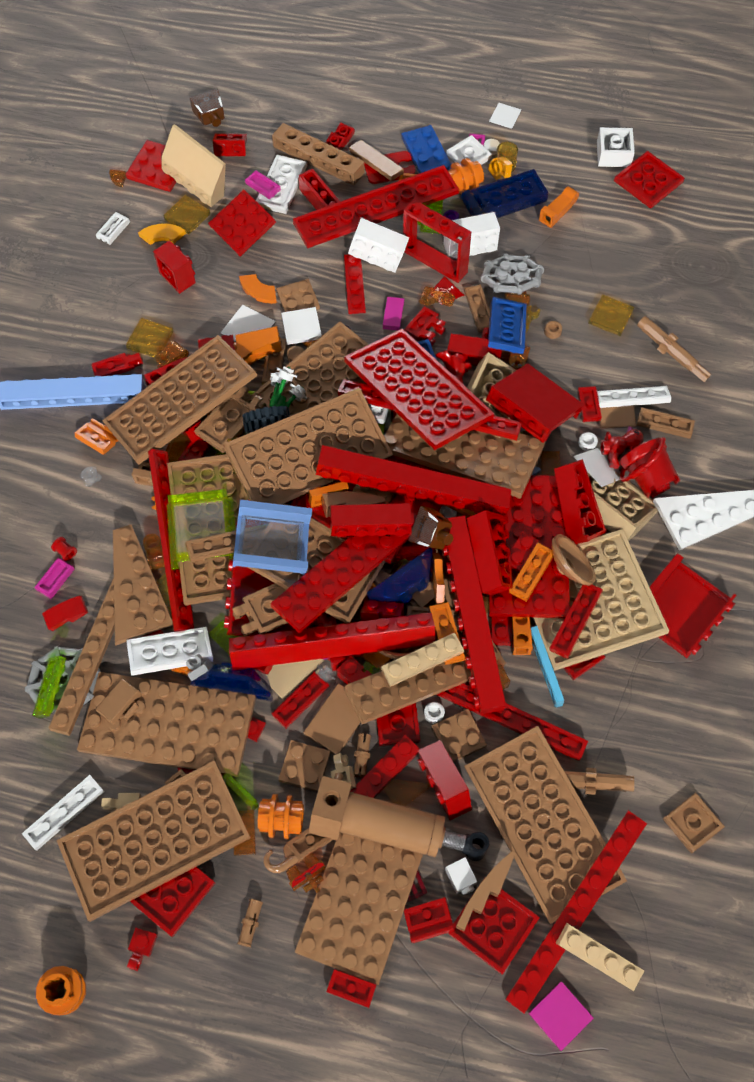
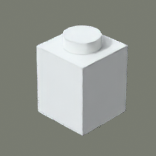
M466 857L446 866V874L456 894L462 892L465 895L475 890L473 886L477 884V880Z

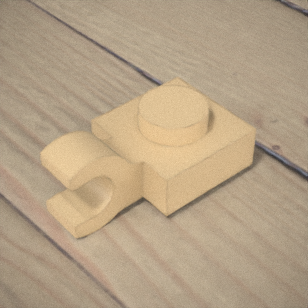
M342 753L333 755L336 770L331 771V777L334 779L335 773H341L343 775L342 781L352 783L351 789L356 788L353 767L347 766L348 756L346 754L342 755Z
M118 793V799L102 798L101 807L104 810L119 809L141 798V794Z

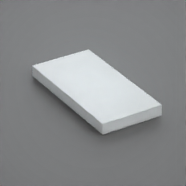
M276 155L267 177L280 185L281 190L270 200L259 193L256 201L264 209L287 214L299 186V175L305 172L307 162Z
M207 627L126 640L131 676L185 667L189 659L193 664H197L198 662L195 659L197 654L202 656L203 662L207 659L213 662Z

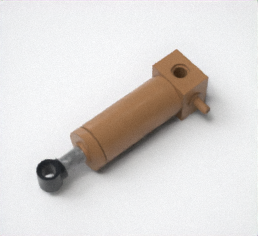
M335 773L334 779L322 776L311 815L310 834L338 841L339 833L423 855L427 854V856L436 857L438 848L441 849L442 846L462 851L472 861L482 860L490 845L489 839L484 833L474 832L471 835H462L447 831L446 827H444L445 816L350 792L352 783L342 781L343 775L341 773ZM473 844L479 845L481 849H476Z

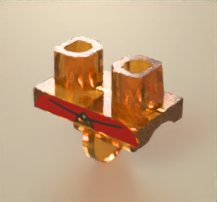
M311 853L303 859L308 870L301 874L297 866L294 865L286 871L293 891H296L308 881L309 883L303 887L305 893L311 889H314L316 893L320 891L317 885L324 881L321 875L314 880L313 878L324 871L326 867L322 860L319 861Z

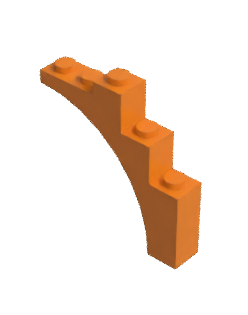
M277 326L235 335L234 351L249 365L267 355L282 351L281 338Z

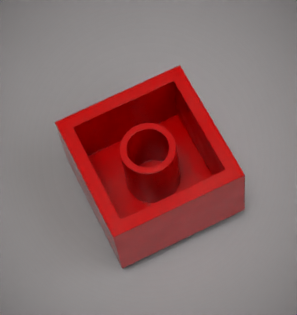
M169 240L153 251L159 273L179 294L196 283L195 272L192 269V260L188 255L185 256L178 245H174Z

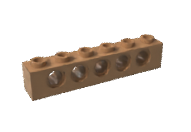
M282 123L272 135L275 148L299 160L306 161L308 164L353 186L365 173L364 161L285 123Z

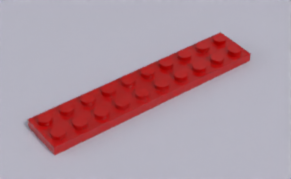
M442 165L293 218V224L308 249L355 232L361 218L377 224L404 214V209L413 200L427 206L459 194L460 189L446 167Z
M399 495L390 504L410 503L412 517L410 534L402 536L397 534L385 536L366 535L364 537L350 536L272 601L271 608L298 633L302 632L409 539L420 506L434 508L439 511V508L427 500H418L414 497Z

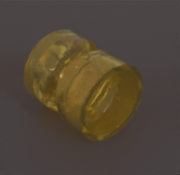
M502 142L497 147L496 158L500 156L506 157L513 164L511 173L514 172L516 169L518 147L512 142Z

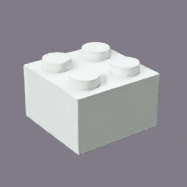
M600 127L597 139L598 166L627 167L632 163L634 157L633 128Z

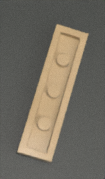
M453 633L381 666V670L391 687L464 653V649L456 634Z
M566 923L556 942L562 948L632 991L635 990L644 973V970L568 923Z

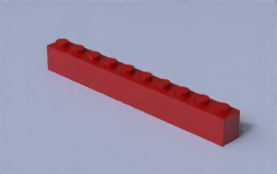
M322 445L315 475L323 478L336 479L362 487H371L380 491L397 493L401 496L414 497L418 500L435 502L440 505H449L457 509H468L475 513L487 510L506 516L510 507L511 489L329 446Z
M465 516L447 518L452 523L450 534L453 535V541L450 545L444 546L442 553L443 556H447L448 562L445 563L446 572L451 575L452 580L449 581L451 593L454 592L455 599H453L454 611H458L459 614L457 626L458 630H462L463 633L461 645L463 649H466L465 665L471 672L469 684L470 688H474L475 696H473L474 708L479 710V715L504 711L506 702Z
M421 613L307 628L300 633L296 630L229 638V654L232 670L425 646L435 642V624L432 613Z

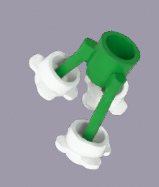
M283 366V369L277 368L279 372L271 373V384L275 388L269 407H289L295 399L297 401H301L303 398L307 399L304 394L306 391L300 385L294 386L290 384L292 389L289 393L292 397L287 402V398L281 395L285 384L288 381L292 382L293 377L297 378V375L293 374L294 370L289 366Z

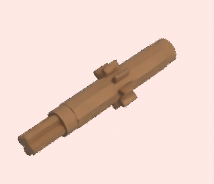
M644 316L639 321L637 326L659 345L658 351L662 354H666V352L670 354L690 372L692 371L704 383L710 378L712 374L676 342L679 338L675 334L670 333L668 335L647 316Z
M586 768V772L564 771L572 786L577 789H585V794L595 795L596 790L634 792V776L596 773V768Z

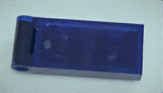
M535 169L472 190H466L460 197L470 216L495 212L496 218H500L547 202L549 192Z

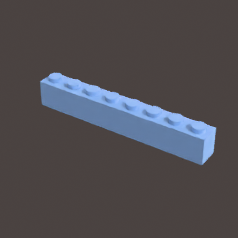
M142 374L77 378L62 377L59 379L43 378L40 380L25 379L22 381L6 380L0 382V409L123 404L145 389V382Z

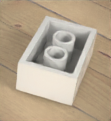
M495 212L452 220L472 232L469 256L497 250L500 226ZM444 236L443 245L447 256L457 259L458 243Z
M361 218L348 254L395 273L404 254L409 237Z

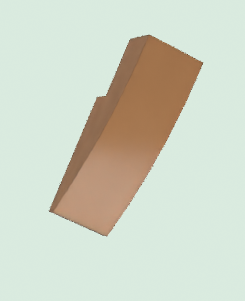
M361 492L322 494V507L325 517H330V505L385 504L386 502L383 497Z

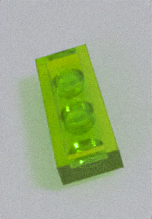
M62 656L49 658L33 711V717L39 719L50 717V714L53 712L54 699L60 689L59 682L61 675L65 671L64 664L66 658Z

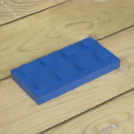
M432 125L401 133V138L411 154L412 161L419 174L442 165L447 170H450L451 163Z
M497 297L492 298L488 347L512 353H524L527 304Z

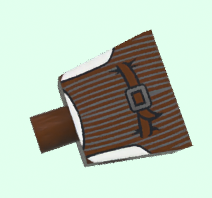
M218 89L190 98L192 111L203 125L212 123L214 127H218L221 124V120L225 117Z
M420 506L412 528V534L408 541L431 548L443 549L445 545H450L453 541V535L450 534L452 523L436 509Z

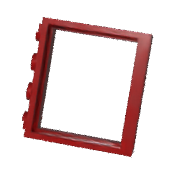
M413 200L404 209L403 235L409 237L404 252L459 283L468 273L472 232L422 203ZM417 221L458 243L457 261L418 240Z

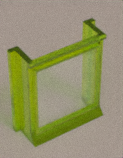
M226 489L168 495L167 516L172 570L180 569L179 562L190 561L185 546L186 541L236 531L233 498L228 497ZM229 553L216 557L229 556V559H233L234 553Z

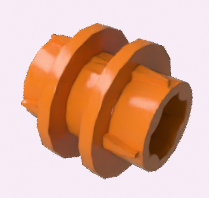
M465 158L462 159L461 164L458 162L452 163L450 170H448L460 189L459 194L466 195L469 190L476 191L479 188V184L484 182L483 168L478 161H471Z
M273 794L271 799H262L260 801L258 810L259 832H268L269 838H274L276 831H283L284 839H289L290 834H300L302 832L304 819L303 801H293V795H288L286 802H279L278 794Z
M56 966L47 970L39 979L36 987V999L39 1006L45 1012L58 1016L69 1015L76 1011L86 996V982L83 975L77 970L66 966ZM60 983H64V987L67 990L62 999L58 998V992L56 991Z

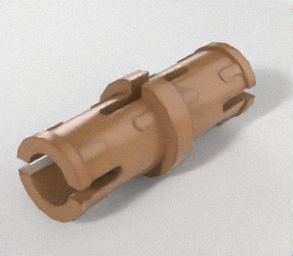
M364 733L358 734L357 751L354 752V757L356 758L354 776L358 777L359 769H361V778L366 775L367 761L370 759L371 735L366 734L365 742H363Z
M249 899L245 919H242L241 922L243 926L239 941L237 942L238 945L251 948L255 929L259 926L258 918L263 902Z

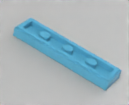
M538 626L531 627L532 645L553 704L556 708L563 706L564 698Z

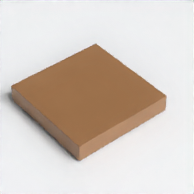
M696 792L663 818L691 854L725 827Z

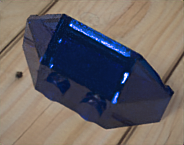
M429 547L368 591V600L407 603L411 600L414 593L425 590L430 582L433 549Z
M222 662L221 665L214 664L209 671L190 683L191 686L255 695L256 699L273 701L271 692L253 668L232 670V664Z

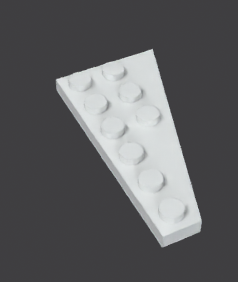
M754 490L663 497L652 500L679 551L754 518Z

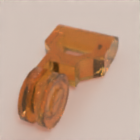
M426 286L419 303L431 306L434 303H438L440 299L443 305L452 306L455 296L451 293L436 291L435 288ZM429 294L434 295L433 298L428 299Z

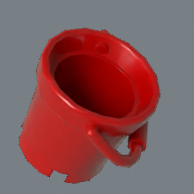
M664 437L654 438L642 443L625 454L620 460L622 469L619 479L622 482L634 479L647 499L650 496L653 498L669 490V483L672 481L675 485L680 481L666 451L667 445L665 443L666 438ZM628 471L629 475L624 477L625 472Z

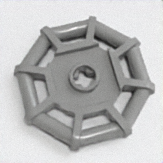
M505 253L499 258L492 261L488 260L484 263V271L480 279L483 283L488 284L495 293L508 292L521 295L522 292L541 285L544 267L538 265L529 255L514 256Z
M57 645L54 646L53 650L31 663L32 668L25 692L30 695L38 707V712L42 714L45 712L55 714L58 706L49 704L52 700H61L83 648H65ZM62 655L73 656L74 658L73 660L65 661L62 659ZM56 657V660L54 662H52L46 667L43 666ZM99 668L92 682L90 690L87 694V697L84 701V704L89 702L94 697L93 691L95 688L99 672H101ZM39 670L43 671V678L39 683H36ZM60 676L67 677L64 684H58ZM38 689H43L47 694L44 700L37 692Z

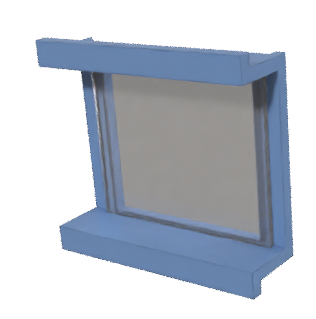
M240 500L232 567L241 566L294 572L304 576L308 570L307 549L312 508Z

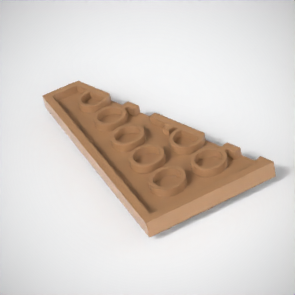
M132 525L113 530L116 646L127 642V639L139 638L172 626L173 622Z

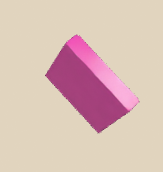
M562 981L528 1013L560 1051L594 1019Z

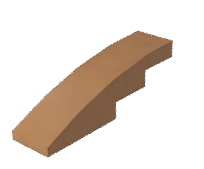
M511 851L480 883L467 903L456 926L457 929L464 932L472 911L479 914L482 913L489 894L498 897L516 854L515 852Z

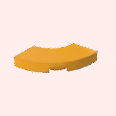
M500 156L491 160L488 170L495 180L501 179V176L506 179L511 177L513 164L506 157Z
M155 224L138 232L139 237L150 245L158 241L169 240L175 244L186 234L183 228L173 224Z

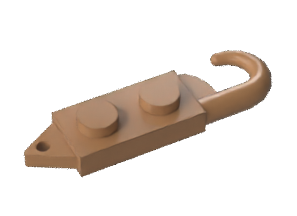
M308 828L286 843L283 851L286 860L278 865H272L269 858L273 851L269 850L264 856V865L272 873L284 872L333 839L310 834Z

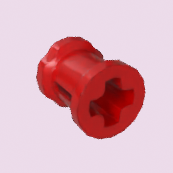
M63 536L57 538L51 546V550L58 552L66 562L70 561L77 553V549L74 546H70Z

